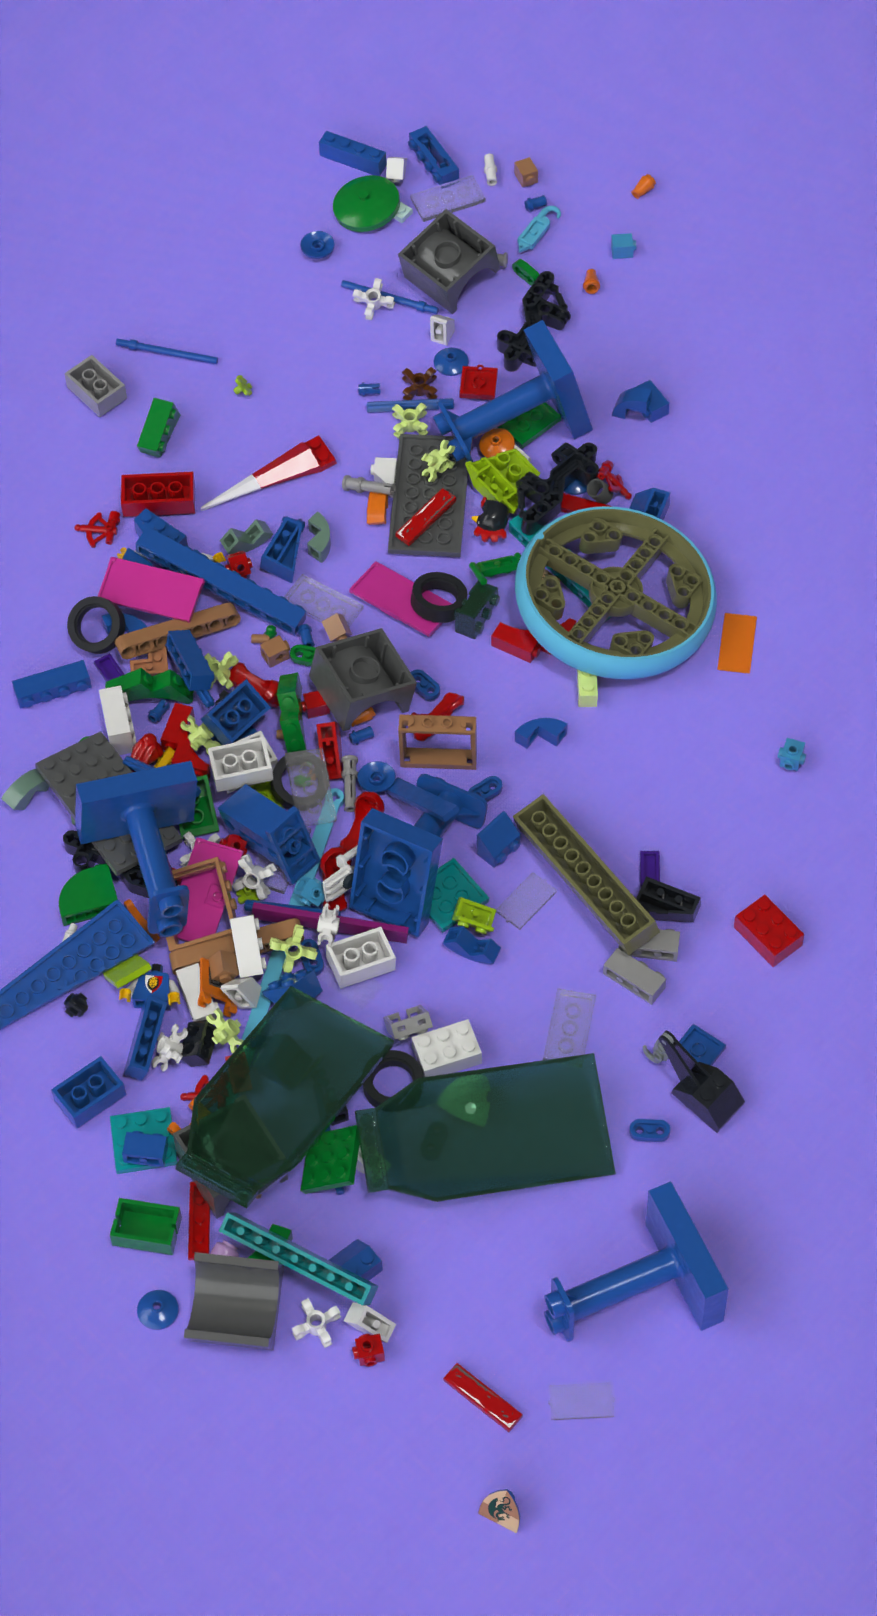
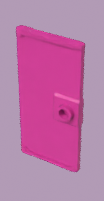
M111 557L98 597L110 600L116 605L190 623L205 579Z
M377 561L349 589V593L428 637L432 636L443 624L432 622L419 616L411 606L414 582ZM429 590L422 593L423 598L432 604L439 606L452 604Z
M197 837L187 866L218 857L222 862L225 861L228 870L225 873L226 879L230 880L231 885H233L239 868L238 860L242 859L241 857L244 852ZM216 868L182 879L181 885L188 886L190 893L187 924L177 934L179 940L188 942L217 932L226 904Z

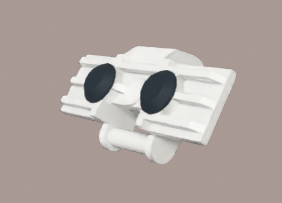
M358 845L344 855L336 857V863L340 870L322 882L324 897L327 903L352 888L355 866H350L347 861L356 856Z

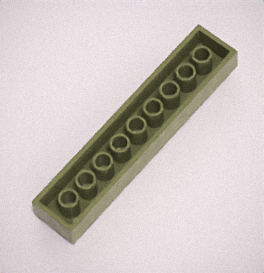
M544 794L513 816L519 830L628 956L660 933L657 923Z

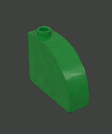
M98 864L92 868L82 870L72 876L63 886L59 896V910L63 926L91 920L117 900L108 864Z

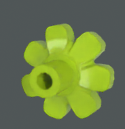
M238 375L235 379L238 386L233 389L237 395L241 392H244L246 396L251 395L252 385L247 383V380L242 375Z
M245 886L242 890L236 891V895L239 897V904H244L247 899L259 901L255 889H249Z

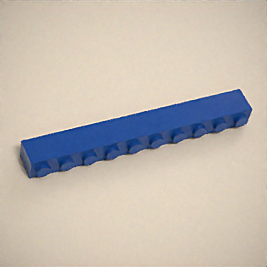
M146 527L136 542L137 553L173 572L205 579L203 588L293 636L297 634L298 627L306 620V610L302 606L294 605L285 597L273 594L270 589L262 588L253 580L241 577L238 572L230 571L221 563L209 560L206 555L198 554L189 546L177 543L174 538L162 535L157 529Z

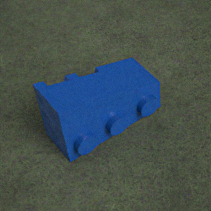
M145 508L134 519L135 530L139 537L145 528L149 527L157 529L166 537L174 538L177 543L183 546H188L185 534Z
M287 516L285 517L261 557V569L290 583L293 582L302 523Z

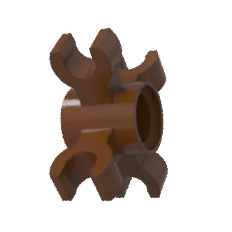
M432 367L425 374H413L408 368L403 370L402 374L405 376L402 377V380L411 384L410 387L402 391L405 394L403 399L412 400L414 395H426L428 399H436L438 397L435 394L437 389L429 386L428 383L433 382L437 378L434 375L437 371Z

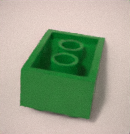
M207 775L196 777L197 786L200 787L201 793L196 797L194 821L179 824L183 839H185L183 835L187 832H191L193 836H199L219 831Z

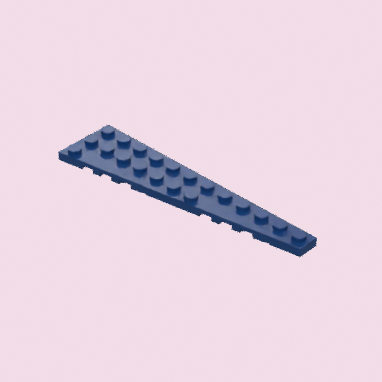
M117 899L0 990V1030L155 945V941Z

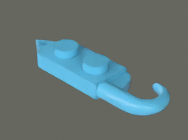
M546 206L537 217H534L517 239L519 253L528 249L532 250L550 228V220L546 215L554 211L557 213V219L561 217L559 208L556 206Z

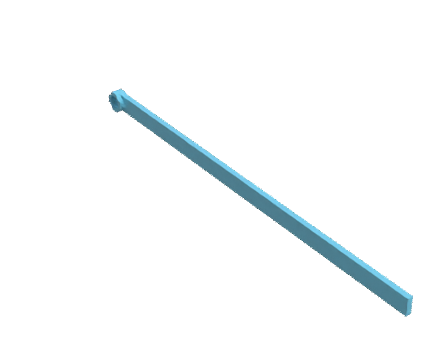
M333 788L326 792L325 802L312 837L320 860L324 854L339 808L344 804V794L338 788ZM337 796L340 799L332 801L331 797ZM321 861L310 869L304 877L313 880L316 877ZM292 894L289 905L306 906L300 902L301 898ZM273 950L260 985L262 988L257 1008H252L242 1036V1040L246 1044L248 1035L256 1033L257 1036L261 1035L272 1003L271 1000L263 995L262 991L268 988L269 983L281 978L282 966L286 958L284 951ZM239 1046L238 1054L245 1053L249 1070L255 1049H251L248 1046L242 1049ZM229 1079V1083L226 1086L228 1098H225V1105L238 1099L240 1093L233 1095Z

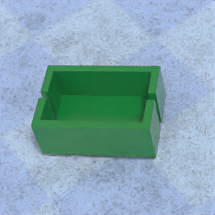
M119 1198L115 1212L116 1219L113 1220L110 1232L112 1246L173 1255L177 1240L176 1234L179 1232L182 1220L180 1207Z

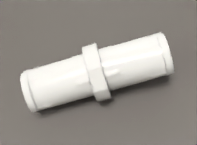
M489 153L484 156V173L486 174L487 184L494 186L497 184V166L494 162V155Z

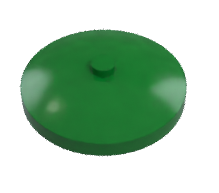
M376 175L362 176L349 181L340 188L333 200V211L339 224L348 230L356 232L372 231L386 225L395 217L400 207V195L395 184L385 177Z

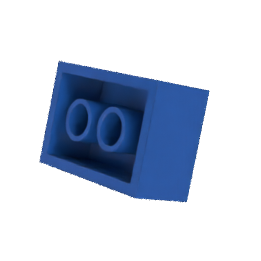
M246 679L200 720L222 745L234 742L271 707Z
M102 1056L51 1089L54 1101L76 1129L127 1095L124 1083Z

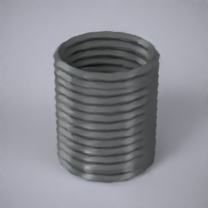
M593 479L589 482L587 493L598 503L607 504L613 497V492L609 491V486L601 479ZM603 488L602 492L597 495L598 491Z

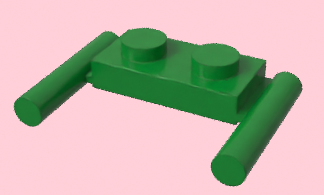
M517 552L514 556L482 561L477 564L471 562L469 568L481 585L487 584L485 577H493L496 574L511 573L517 570L521 554Z

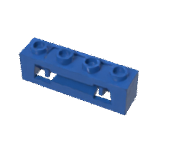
M427 126L409 133V148L414 150L418 160L423 162L426 171L432 174L433 180L436 183L438 182L441 188L459 181V168Z

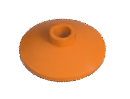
M495 428L486 432L481 437L479 443L480 451L486 458L496 456L497 453L512 450L515 447L513 435L502 428Z

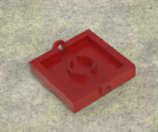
M477 365V367L463 366L460 398L494 399L498 368H489L483 365Z

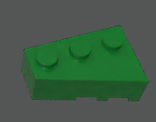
M153 398L137 444L141 453L161 457L162 453L165 452L167 443L181 416L173 402Z

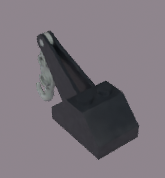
M666 1030L658 1038L653 1047V1054L649 1052L646 1045L643 1046L644 1054L652 1062L658 1064L662 1061L670 1060L680 1080L671 1093L716 1133L744 1105L745 1101L734 1081L719 1068L697 1062L671 1032Z

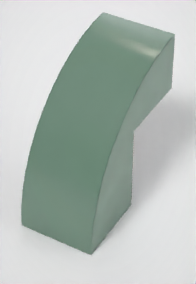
M317 511L308 520L309 531L315 536L307 543L308 554L323 563L331 548L330 529L324 516Z
M256 519L245 532L230 528L220 539V542L229 554L239 551L248 552L265 543L272 537L273 533L266 522Z
M33 769L19 777L6 790L1 799L13 810H25L36 791H47L49 785L38 770Z

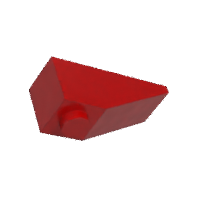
M337 722L316 724L320 759L328 770L329 780L342 778L340 726Z

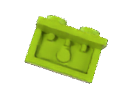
M459 897L452 920L458 922V926H464L465 928L471 926L476 928V932L486 934L487 932L494 931V928L491 926L496 909Z

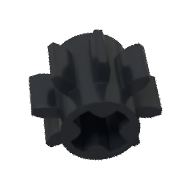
M81 992L79 994L76 993V995L71 993L64 1001L65 1012L71 1017L82 1016L88 1009L86 1002L88 998Z

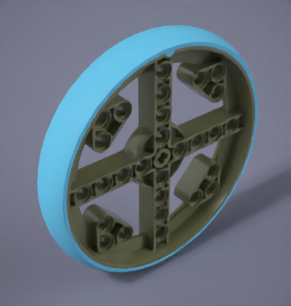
M604 506L591 507L565 514L544 526L528 543L521 555L515 575V594L520 614L528 630L538 643L565 664L577 670L604 678H644L666 672L680 665L702 645L715 619L717 607L716 586L711 569L702 553L688 537L674 526L653 515L633 509ZM623 536L643 541L642 545L623 567H607L604 569L595 566L563 547L581 538L579 543L580 551L585 554L617 551L620 548ZM661 553H664L674 562L669 567L666 584L675 607L685 608L690 603L687 618L643 593V585L640 579ZM546 565L589 590V598L592 605L569 632L556 621L563 616L565 599L560 581L556 576L548 575L542 580ZM630 614L670 637L666 641L652 647L654 635L650 631L643 630L614 634L609 650L588 644L609 616L624 617Z

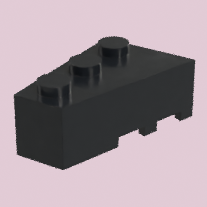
M647 876L636 898L654 920L694 923L701 907V897Z

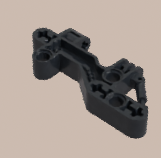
M550 271L540 273L523 297L522 313L524 325L516 334L508 330H501L497 334V349L504 354V368L509 372L517 371L522 363L536 366L524 329L543 320L546 326L562 330L571 318L568 306L565 304L562 294L559 293V286L554 284V274ZM552 292L556 293L555 297L558 305L547 301Z
M565 442L551 454L557 466L550 471L548 479H541L534 473L527 472L525 476L516 481L518 508L520 509L519 517L522 518L521 531L524 534L532 535L561 512L564 488L575 479L588 486L590 481L598 478L599 467L595 463L597 446L588 442L577 449ZM525 496L535 503L527 511H524Z
M70 830L63 835L65 850L68 854L73 855L72 860L76 874L82 870L94 867L95 863L107 864L91 842L80 844L77 831ZM139 865L119 875L130 892L149 898Z

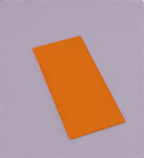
M725 613L717 670L750 673L757 616Z

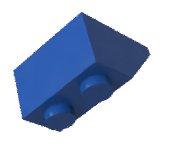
M502 811L477 834V855L493 868L498 864H502L507 859V856L512 851L515 852L521 844L520 833L505 811Z
M356 1239L329 1259V1261L368 1281L383 1271L382 1260L369 1245L359 1239Z

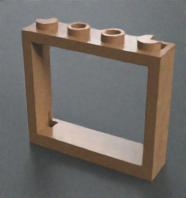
M399 714L400 767L476 770V717ZM406 733L470 735L471 750L407 748ZM405 757L410 758V761H404Z
M215 857L172 870L174 880L176 881L216 868L229 920L236 917L235 910H237V904L235 899L231 898L230 891H232V885L230 880L226 879L225 873L228 870L225 861L222 862L221 859ZM232 929L179 944L177 935L166 937L169 951L172 952L232 935Z

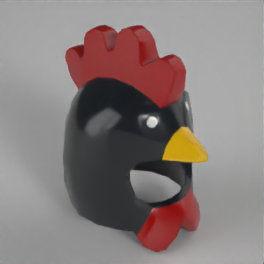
M483 497L481 501L483 513L479 516L471 517L477 523L474 535L477 537L481 536L483 542H487L488 539H491L492 542H498V538L506 539L507 534L504 529L509 520V508L499 501L487 500L486 497Z

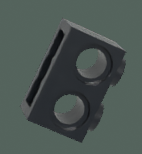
M207 1020L188 1022V1035L182 1043L183 1050L181 1054L183 1057L181 1060L190 1067L208 1065L210 1063L215 1045L211 1039L214 1037L213 1031L216 1029L213 1024H210Z

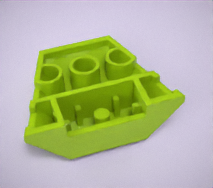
M517 449L497 453L496 456L489 458L483 457L475 462L468 461L465 463L473 487L483 497H486L487 500L499 501L506 505L511 514H514L518 508L516 481L525 476L527 472H532L538 477L540 475V472Z

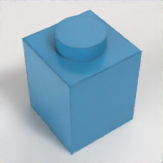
M632 233L611 235L613 259L633 258V251L636 250V240H633Z

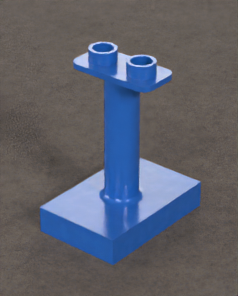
M543 320L524 329L540 374L539 376L461 416L446 410L441 400L436 402L440 413L433 416V419L442 436L449 432L453 435L454 439L449 441L448 447L450 445L455 446L452 455L456 462L463 458L467 462H473L471 458L473 439L550 399L574 440L593 430L573 370Z
M191 761L76 784L75 826L80 844L130 834L149 895L148 931L151 934L159 933L162 937L177 935L182 931V927L187 924L190 892L186 885L176 886L159 828L194 821L197 778Z
M421 774L417 779L416 786L457 805L460 810L459 813L444 822L424 812L413 826L372 808L361 821L349 902L350 908L386 924L409 927L408 933L419 937L429 924L443 842L441 837L454 820L476 829L481 828L485 823L488 808L487 801L477 793L468 792L447 783L442 778L433 777L428 774Z
M671 1181L648 1191L645 1225L659 1251L566 1291L558 1277L551 1279V1293L544 1295L548 1310L544 1311V1316L553 1335L562 1332L568 1342L574 1339V1322L673 1279L701 1331L724 1321L729 1288Z

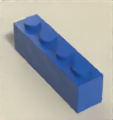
M326 131L319 141L321 157L376 176H380L387 166L385 151Z
M190 630L168 631L165 646L188 690H210L211 684L214 682V672L211 671L208 661L204 658L201 648L196 643L195 637H193Z
M84 660L12 681L20 709L92 688Z
M148 996L142 1005L123 1075L142 1081L148 1073L167 1002Z

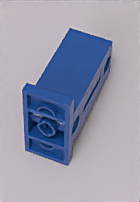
M247 784L242 786L218 807L229 834L239 835L243 840L247 841V846L280 867L287 881L292 885L321 861L298 808L293 806L286 811Z

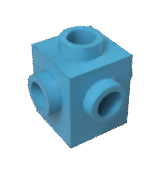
M787 738L784 748L780 747L777 758L780 759V766L787 770L798 771L800 764L804 765L806 754L804 753L805 742Z
M302 876L293 894L301 898L300 902L308 907L311 905L318 907L325 900L323 883L316 878L312 880Z

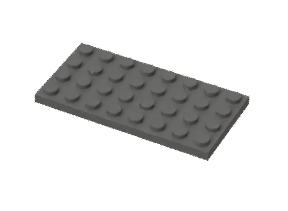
M400 434L395 476L396 491L393 495L388 554L461 557L468 471L465 465L467 461L463 458L456 462L451 453L448 455L450 457L449 460L456 462L452 469L448 468L443 473L437 472V478L434 482L428 481L430 473L427 477L422 476L423 470L429 467L427 465L428 462L421 460L425 453L429 454L435 449L440 450L441 442L443 440L451 441L454 439L453 436ZM442 488L456 497V502L410 546L395 537V533Z
M101 731L35 763V768L74 820L76 784L133 773L127 765L123 764V759ZM173 825L159 828L165 850L182 843L183 838ZM130 834L91 842L116 876L139 865Z

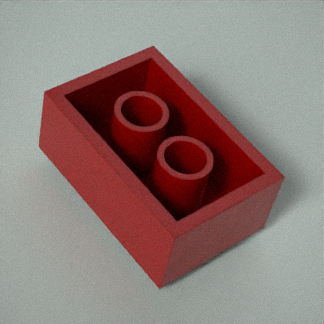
M765 894L735 916L734 928L772 967L803 946L804 933Z

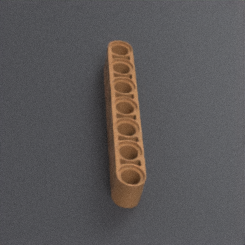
M228 602L193 613L190 623L172 619L123 634L116 638L115 645L123 659H130L165 648L168 631L190 630L193 637L198 638L234 627L241 621V617L234 604Z
M295 918L260 927V930H256L257 937L262 938L263 949L260 950V954L273 951L269 945L271 937L281 941L292 937L295 924L301 925L300 920ZM233 935L172 951L169 954L173 974L176 975V970L196 963L200 967V959L202 957L209 960L219 950L236 953Z

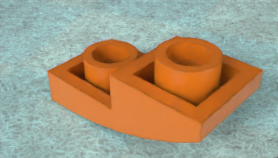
M369 493L367 507L368 525L386 524L388 494Z

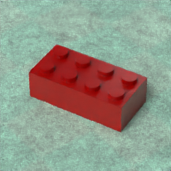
M172 472L121 475V507L123 517L138 516L145 508L155 515L194 514V473Z

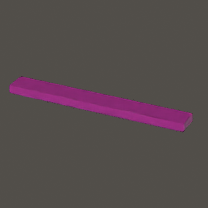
M254 902L252 907L254 919L281 922L295 918L300 920L303 927L317 929L319 916L322 914ZM337 916L340 918L338 933L357 935L382 927L388 941L407 944L409 927Z

